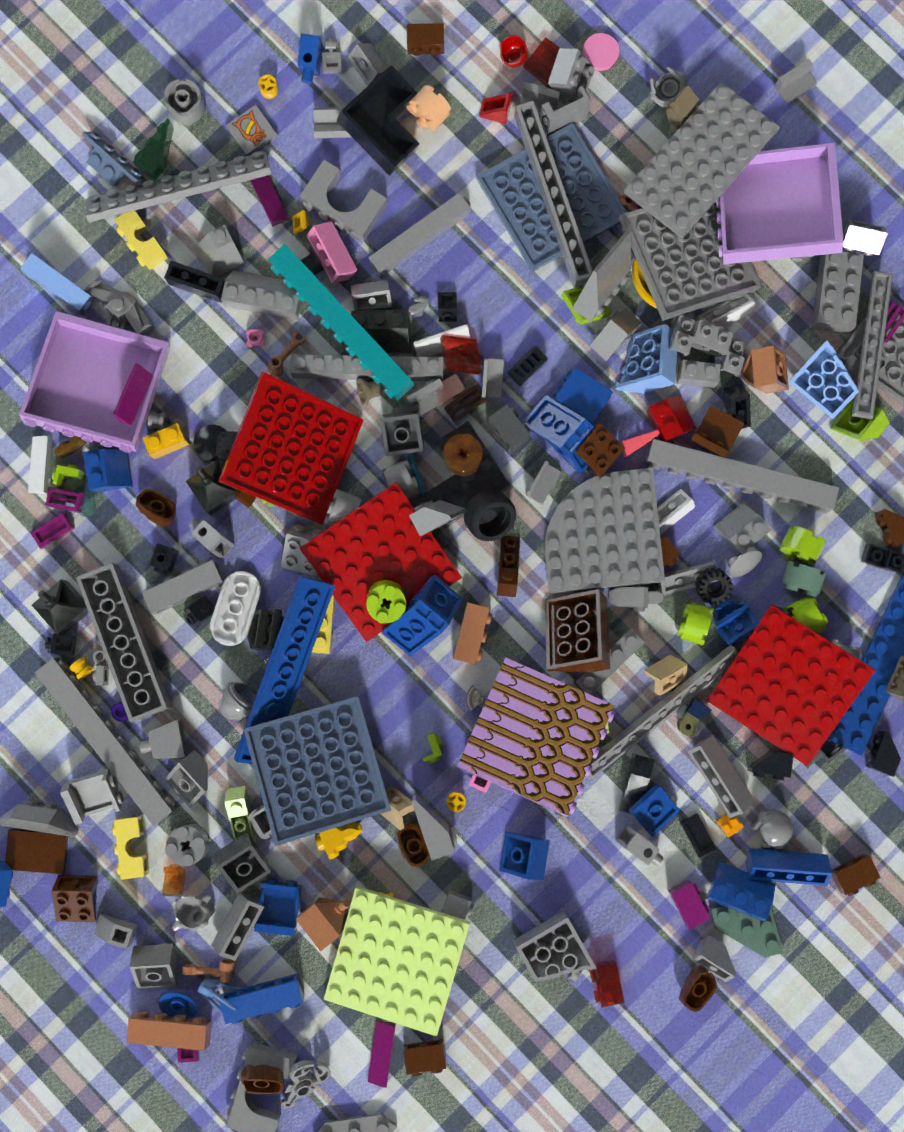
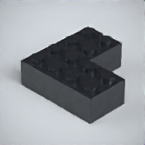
M392 65L340 111L336 120L389 176L413 155L419 146V142L396 119L406 109V106L417 92Z
M469 421L436 441L438 449L455 474L424 493L427 501L437 502L442 500L465 508L472 497L479 492L488 489L504 492L509 488V482ZM464 514L444 524V527L447 528L463 518Z

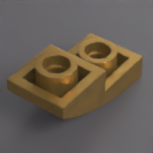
M78 436L70 437L71 442L65 441L60 443L59 447L55 448L54 451L56 456L64 459L78 451L87 441L82 440Z

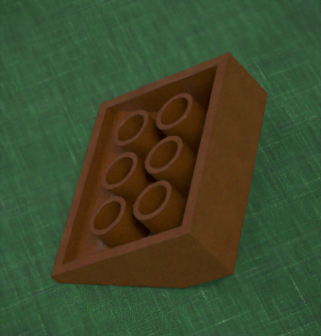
M597 589L546 599V670L558 672H596L610 669L607 598L601 590Z

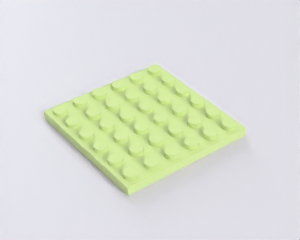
M356 886L324 1000L437 1036L470 921Z

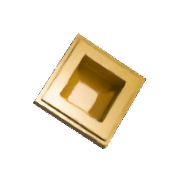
M305 210L292 216L294 234L300 233L310 225Z

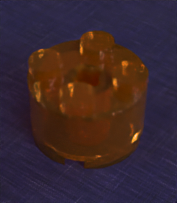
M457 434L451 437L446 442L443 450L446 468L459 476H468L477 471L481 464L483 453L479 441L470 434ZM460 452L467 453L465 459L462 456L458 457Z

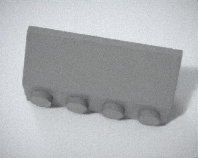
M232 270L227 277L221 297L225 307L293 320L299 319L302 304L295 295L297 291L293 287L289 289L283 283V279Z

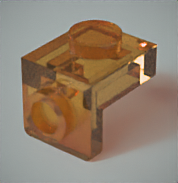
M177 864L164 867L163 872L165 876L162 895L181 896L184 892L186 879L184 868Z

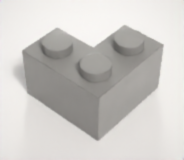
M626 308L621 312L616 311L612 317H608L603 323L604 329L602 331L598 330L592 337L594 341L590 347L607 361L634 334L642 322Z

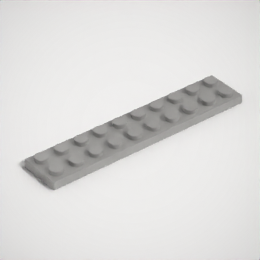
M258 151L250 156H238L231 161H220L212 166H201L197 170H186L178 175H167L159 180H148L140 185H129L125 189L110 190L102 195H92L86 199V218L88 223L271 175L266 151Z

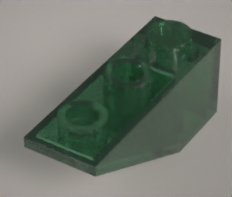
M168 118L159 125L157 132L147 140L145 147L137 152L133 160L136 168L153 181L157 180L167 166L174 129Z

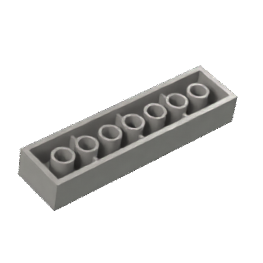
M110 563L77 576L76 580L130 723L172 708L119 566Z

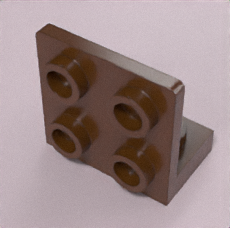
M710 406L691 440L725 458L744 423Z
M598 423L575 450V453L589 466L586 470L591 475L601 477L623 452L625 447L602 424Z
M58 875L51 891L56 921L95 922L96 913L93 894L98 884L97 876Z

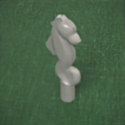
M425 296L414 298V302L417 304L408 307L410 321L413 315L415 317L423 316L424 309L429 305L430 299Z

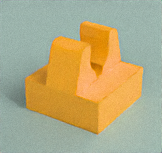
M727 813L716 820L728 838L744 828L737 816L729 818Z

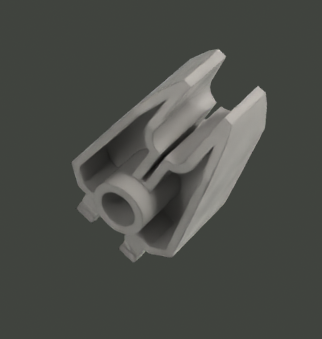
M645 584L634 585V587H619L609 591V604L619 608H633V611L644 612L645 608H648V604H660L664 599L662 593L648 591V587H645Z

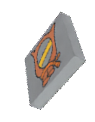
M256 105L225 125L246 156H250L278 137Z

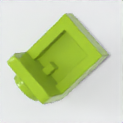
M68 464V467L57 465L52 473L53 484L62 487L65 476L83 480L85 472L81 471L79 466Z
M435 732L427 735L433 754L423 757V761H428L429 764L439 761V756H442L440 747L443 744L440 735L436 736Z

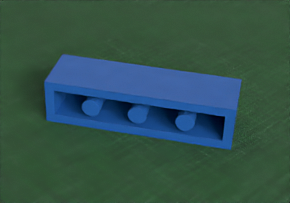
M749 848L746 858L749 880L828 886L832 875L827 854Z
M299 973L223 993L221 996L236 1006V1010L231 1009L221 1001L219 1003L225 1024H237L243 1021V1019L250 1017L251 1019H256L268 1012L274 1014L283 1008H296L303 1003L304 992Z

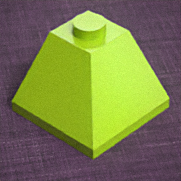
M852 399L830 426V429L859 441L879 438L890 422L884 411L877 407L874 408L872 419L852 416L854 399Z

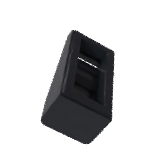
M535 345L507 374L520 387L547 363L548 358ZM534 354H535L536 357L540 360V362H538V361L533 357ZM528 359L534 364V368L529 365ZM522 365L529 371L528 373L521 368ZM516 370L524 376L522 379L515 373Z

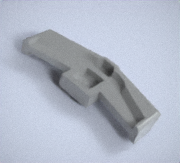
M97 280L92 281L85 288L86 293L107 303L105 309L117 320L120 321L125 317L137 334L145 335L153 327L150 320L137 304L136 298L130 293L121 292Z

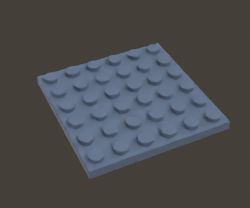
M571 123L546 137L583 244L620 224V215L627 213L574 124ZM526 149L476 176L482 190L531 272L562 256Z
M358 696L243 729L275 846L391 811Z

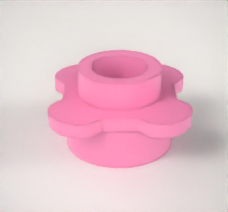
M248 329L246 331L248 339L246 345L249 348L253 346L263 347L265 345L263 340L264 330Z

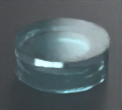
M87 497L82 498V502H84L83 506H80L82 512L78 514L83 517H89L94 514L96 505L93 500Z

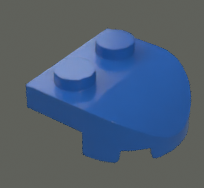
M727 599L716 607L714 614L716 631L728 646L751 634L759 623V620L750 610V606L744 601Z

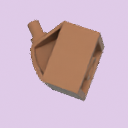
M774 345L751 350L746 362L743 363L741 377L747 384L766 394L789 390L786 353Z
M318 897L302 910L296 918L297 922L320 951L340 936L344 925L345 911L350 906L349 900L339 901Z

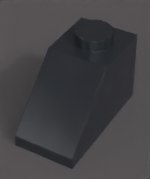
M742 383L724 388V405L727 414L744 423L742 429L751 427L750 394Z

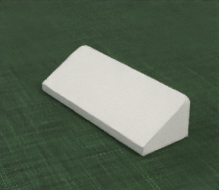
M744 294L718 304L696 316L697 321L706 319L712 325L726 327L755 311V301L748 294Z
M464 324L415 341L413 345L417 357H430L471 342L468 326Z
M35 436L32 438L28 493L48 494L52 438L50 436Z
M682 489L657 507L660 535L695 507L693 499Z

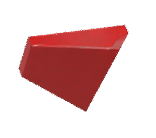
M515 91L483 99L479 117L506 124Z

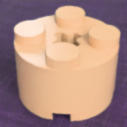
M425 85L410 100L406 108L418 119L416 122L422 129L427 127L434 131L451 114L449 112L451 108L447 100L440 93L436 95L433 92V87Z

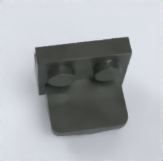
M260 609L255 611V616L247 635L250 645L249 649L273 650L284 620L282 610L273 609L268 611Z

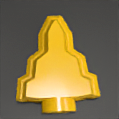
M353 822L329 829L315 835L316 844L319 851L325 850L328 858L331 860L339 856L340 851L347 847L348 841L355 839L363 829L361 823Z

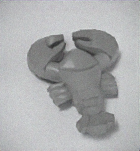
M310 1060L300 1061L292 1065L289 1069V1076L292 1082L288 1083L285 1089V1093H288L287 1098L281 1100L280 1105L283 1108L294 1107L296 1105L295 1101L299 1097L309 1096L315 1090L314 1085L321 1084L330 1077L331 1070L328 1065L323 1062H316V1067L314 1062ZM311 1067H314V1076H312L310 1072Z

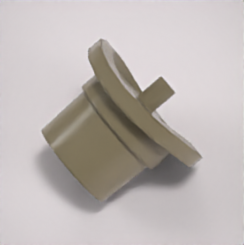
M361 378L356 380L357 394L362 405H366L371 398L380 396V386L375 381L367 382Z

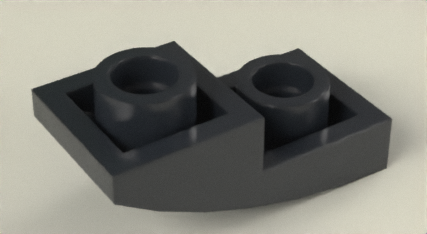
M866 544L861 562L902 574L904 554L891 549L886 550L873 544Z

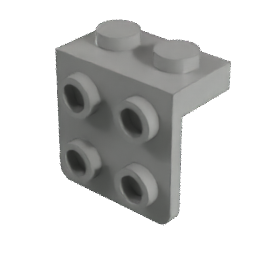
M298 524L291 525L286 533L281 566L285 569L316 576V571L299 548L323 531L308 529Z

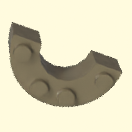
M689 85L681 89L666 110L670 123L669 128L674 133L696 110V103L699 101V98Z

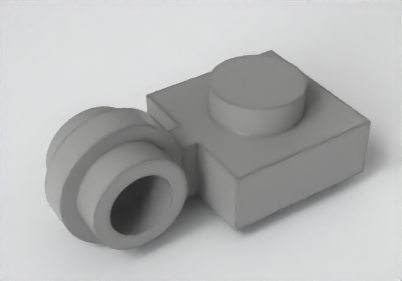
M328 38V40H324L325 52H322L323 74L342 73L341 52H334L336 51V40Z
M97 649L93 653V660L98 664L93 672V681H95V685H108L109 666H107L103 649ZM100 653L103 654V659L101 660L99 659Z

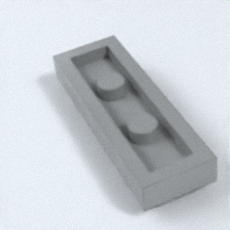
M711 561L664 574L665 582L659 583L660 592L662 595H667L696 587L695 582H698L696 580L697 576L701 578L700 573L703 572L705 574V569L707 568L710 571L711 567L716 568L715 563Z

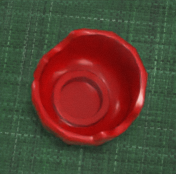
M511 35L501 42L500 57L507 67L515 68L521 66L527 59L528 49L525 41L520 36Z

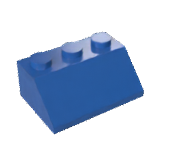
M719 861L706 899L760 921H766L773 903L776 883L749 880L747 872Z

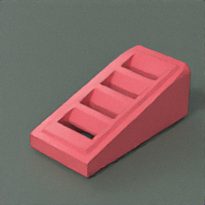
M659 430L623 440L621 442L625 447L622 452L623 457H628L651 442L660 434Z

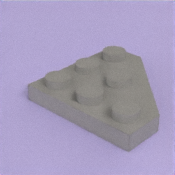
M381 1112L368 1116L359 1115L340 1120H325L317 1132H394L397 1124Z

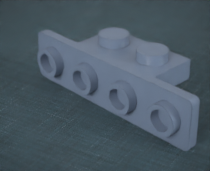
M95 131L83 132L82 136L94 146L87 163L112 186H118L124 174L135 183H144L147 180L139 169L130 165L129 160L119 155L112 145L102 139L99 133Z

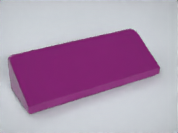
M269 176L250 180L272 227L289 220Z
M137 363L134 364L113 412L118 422L132 425L153 378L149 371Z
M376 1020L367 1082L387 1088L396 1023Z

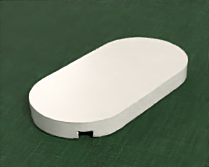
M237 571L226 577L223 582L210 622V629L214 639L222 645H237L249 633L261 595L260 583L250 572Z

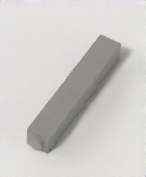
M460 193L456 194L369 256V264L380 278L470 215L471 204L466 197H462Z

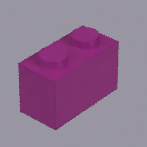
M687 880L668 890L689 930L711 919L708 914L711 911L707 903L701 901L699 897L701 892L696 883L692 884V882Z

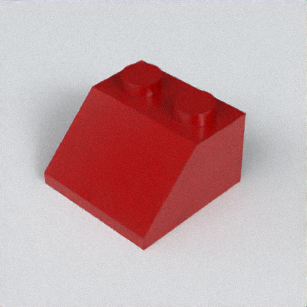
M681 395L666 398L649 406L646 410L654 429L659 430L660 434L658 437L660 441L668 443L697 429Z

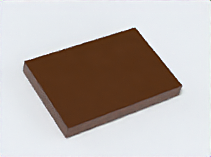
M10 829L8 830L5 863L14 871L64 874L69 836Z

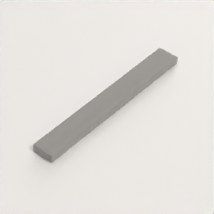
M873 271L856 384L860 391L854 398L852 412L854 417L872 419L874 415L893 278L892 273Z

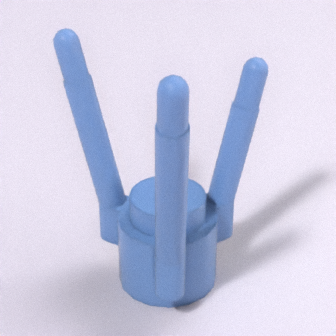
M206 977L198 989V992L202 994V998L206 999L221 1014V1007L212 999L213 997L231 1009L236 1010V1006L217 994L219 987L216 985L233 990L241 989V987L220 982L214 977L211 980Z

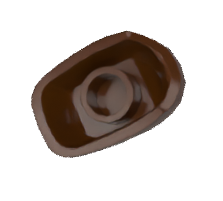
M145 489L137 496L135 506L148 520L160 527H167L173 523L176 516V504L151 489Z
M408 824L404 826V829L397 830V843L405 861L413 867H419L426 863L430 854L420 827L416 824Z
M695 967L685 979L679 995V1001L693 1012L701 1010L717 988L714 975L704 967Z
M247 1064L242 1069L240 1080L247 1093L278 1094L283 1091L284 1073L281 1069L264 1064L257 1066Z

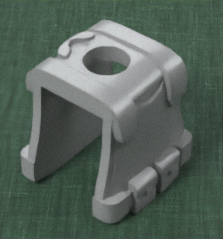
M261 805L249 814V820L261 839H267L272 835L270 826L261 813L265 810L264 805Z

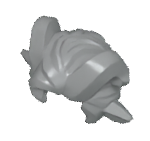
M183 894L178 896L175 900L174 916L177 921L172 926L173 930L176 931L184 928L194 932L199 928H205L208 925V920L215 912V907L210 900L211 895H206L203 898Z

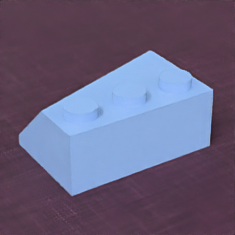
M663 324L634 334L627 353L629 358L626 366L622 367L620 373L623 375L620 383L617 382L616 390L646 393L675 384L677 351L669 350L673 333L672 328Z
M828 339L789 381L791 385L832 419L860 391Z

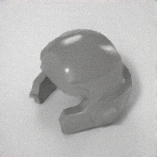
M670 66L667 67V70L670 72L660 77L656 83L655 79L650 77L651 91L649 97L651 101H655L663 108H667L681 89L687 85L685 73L676 72Z
M231 682L225 685L222 691L223 696L219 702V709L227 719L239 721L249 717L253 703H248L237 695V693H241L247 688V683Z
M779 810L760 811L750 829L755 831L760 826L761 834L767 842L761 844L762 848L774 847L775 849L782 850L793 836V826L790 819Z

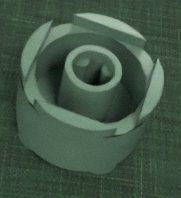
M788 561L782 580L783 588L798 592V589H802V594L817 597V594L821 592L826 572Z

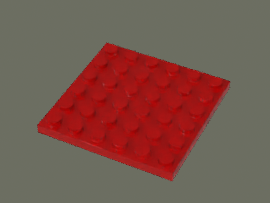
M261 372L218 482L323 525L362 426L363 419L266 372Z
M397 482L299 548L321 580L335 585L332 595L366 642L381 633L384 627L389 624L379 623L371 617L367 610V594L374 583L380 580L398 583L405 592L407 608L413 597L432 575L435 574L448 586L462 578L433 534L429 532L422 536L419 535L409 515L415 512L414 507ZM384 598L383 603L389 604L390 600L387 601L386 598Z
M771 604L707 701L786 753L794 754L793 757L808 766L876 670Z

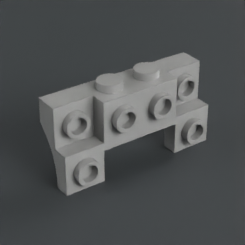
M681 314L675 317L669 350H675L687 356L691 347L717 358L723 357L720 370L730 372L736 377L740 376L745 360L743 354L747 345L746 341L734 337V333L729 332L726 327L712 325L709 320L701 319L695 321Z

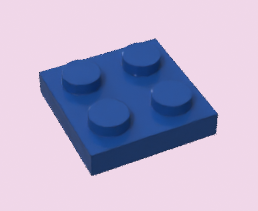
M656 783L628 811L648 834L653 837L680 809L661 786Z

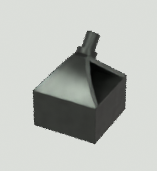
M218 460L204 469L198 467L196 469L197 474L186 480L199 503L210 516L235 500V488L218 482L224 468Z
M62 579L47 592L41 590L38 593L40 598L32 604V607L53 631L60 635L68 632L89 613L81 595L68 581Z

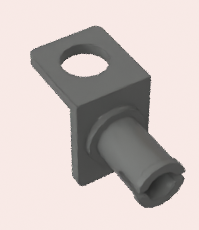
M843 744L838 745L827 755L819 749L809 765L806 766L807 769L820 758H825L828 763L831 762L846 748Z

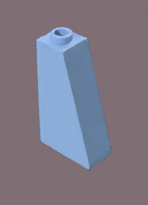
M31 253L20 268L24 275L79 313L82 310L87 311L92 304L90 301L91 296L33 253Z

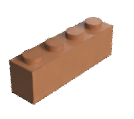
M137 1011L128 1018L126 1043L205 1051L210 1046L212 1021L206 1020L205 1017L190 1019L186 1018V1015L170 1017L166 1013L150 1015L147 1011Z

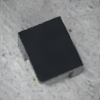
M310 248L308 249L310 254L301 259V261L316 275L323 271L324 268L316 253Z

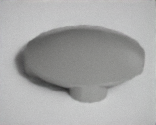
M752 546L740 556H733L728 561L730 564L729 575L736 578L748 574L760 563L762 553Z

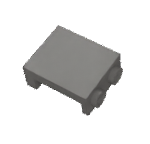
M583 86L578 88L576 101L556 111H553L549 102L542 105L540 121L547 137L571 123L575 125L587 119L591 96L588 91L584 90Z
M109 769L64 782L60 791L75 825L83 823L85 816L111 808H115L116 812L121 811L122 804L124 803V796L121 791H118L116 778L114 775H111Z

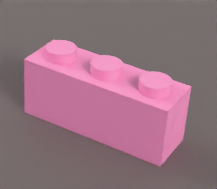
M331 221L314 225L306 236L332 284L350 280L357 271V268L334 224Z

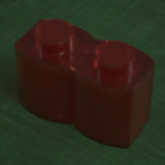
M612 960L594 964L597 969L589 970L591 982L596 984V990L593 991L595 1002H599L601 1008L625 1003L616 961Z

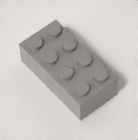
M842 251V253L820 256L811 329L849 334L856 328L864 254Z

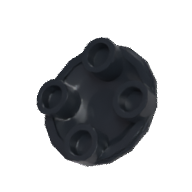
M211 424L198 430L194 437L193 445L195 452L200 458L210 462L220 460L216 455L217 436L221 432H227L224 428Z

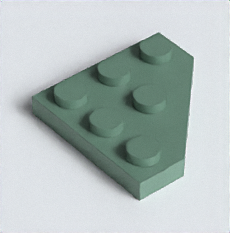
M723 905L710 908L714 927L764 958L784 953L772 908L766 921H760Z

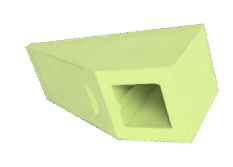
M246 786L226 789L224 802L234 840L248 832L256 843L254 827L249 820L251 806Z

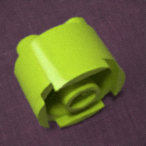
M790 526L782 541L780 551L785 553V557L792 561L798 559L803 561V564L813 567L826 544V540L821 536H818V539L813 536L814 532L799 526H793L792 528Z
M380 580L371 586L366 602L367 610L371 617L379 623H391L403 615L406 608V596L403 588L398 583ZM386 598L387 601L390 600V603H383V599Z
M813 596L810 598L804 597L784 607L785 613L788 612V615L819 634L825 631V625L828 624L827 617L820 613L817 608L818 603Z
M694 602L687 603L682 616L686 619L685 622H681L677 633L678 636H681L680 639L703 646L705 640L701 639H704L705 635L707 636L714 608Z

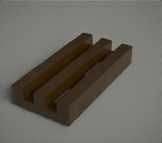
M473 386L445 406L444 410L456 424L483 404L485 399L476 390V387ZM474 393V395H473L472 397H470L469 399H467L465 402H463L461 405H459V406H458L457 408H455L453 411H450L451 408H453L455 405H457V404H458L459 402H461L463 399H465L466 397H468L470 394ZM476 398L479 399V401L455 418L454 415Z

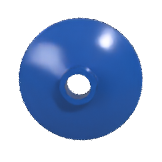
M169 991L164 993L159 999V1008L167 1016L186 1015V1018L192 1019L197 1014L198 1006L196 1001L183 992Z

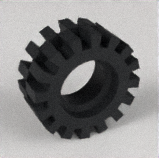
M711 567V571L708 568L705 569L706 573L701 572L700 575L702 577L697 576L696 578L698 581L695 582L696 592L704 602H709L710 605H713L714 602L718 605L720 600L725 602L724 598L727 597L729 599L730 597L728 592H733L731 578L720 568ZM712 581H720V587L716 591H708L707 587Z

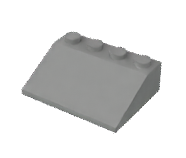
M629 229L626 230L593 270L572 308L590 322L595 316L600 317L605 309L603 306L608 307L614 298L612 295L616 296L622 288L620 285L624 286L630 278L627 275L631 269V231Z
M418 793L413 794L411 802L431 860L454 853L455 846H458L454 827L450 828L449 824Z

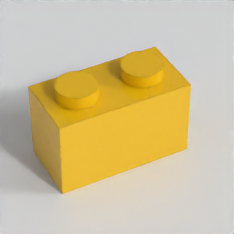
M178 423L142 438L149 455L153 459L190 445L183 428Z

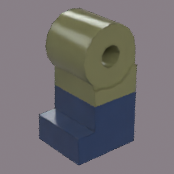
M692 699L677 724L679 732L687 736L694 734L697 729V723L702 715L709 716L712 709L696 699Z

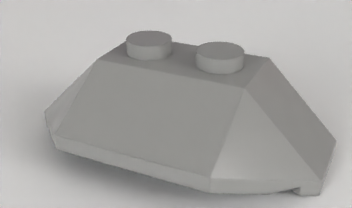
M26 800L0 817L1 826L69 837L78 835V829L63 808H58L57 804L54 803L39 805L38 801Z

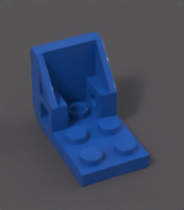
M545 395L523 422L527 424L531 432L549 442L553 449L570 466L582 474L588 465L575 453V450L594 429V426L582 416Z
M434 574L413 597L403 615L398 620L386 625L381 633L406 654L412 656L448 627L463 598Z

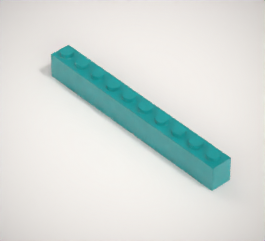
M286 244L268 258L272 264L270 266L271 270L277 276L281 274L284 277L283 283L289 289L293 287L297 291L295 293L296 297L302 303L306 301L309 304L308 310L314 316L318 314L321 317L320 323L327 330L329 328L333 330V337L339 343L342 341L347 346L345 350L352 357L355 355L360 360L358 364L365 371L367 369L370 370L372 373L370 377L378 385L382 383L385 387L383 391L390 399L394 396L398 401L414 386L413 381Z

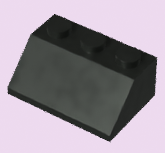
M408 309L351 311L353 318L386 353H410V314Z

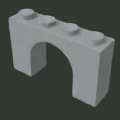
M323 160L300 195L302 206L308 211L313 210L317 212L321 219L332 221L337 229L346 230L352 238L365 241L388 206L387 198L370 189L357 209L350 212L335 210L329 204L328 199L331 191L341 178L339 168Z
M252 1042L249 1048H245L242 1060H245L244 1066L247 1064L252 1066L264 1064L277 1067L283 1071L284 1079L290 1080L289 1069L296 1063L297 1054ZM242 1067L239 1069L237 1080H240ZM240 1080L238 1088L234 1087L231 1099L234 1100L233 1106L228 1108L225 1119L229 1120L227 1128L240 1132H276L281 1114L256 1106L251 1101Z

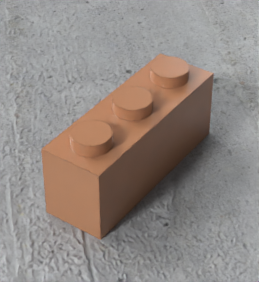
M467 602L453 657L454 660L476 665V661H481L483 651L479 649L481 642L485 643L488 632L484 631L485 625L490 624L492 613H489L490 608Z

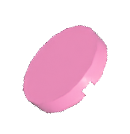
M597 33L586 40L582 54L593 65L594 70L603 71L608 70L617 62L620 50L615 38L609 34Z

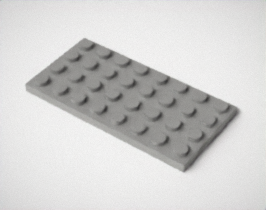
M720 82L624 189V194L683 239L773 138L780 127Z

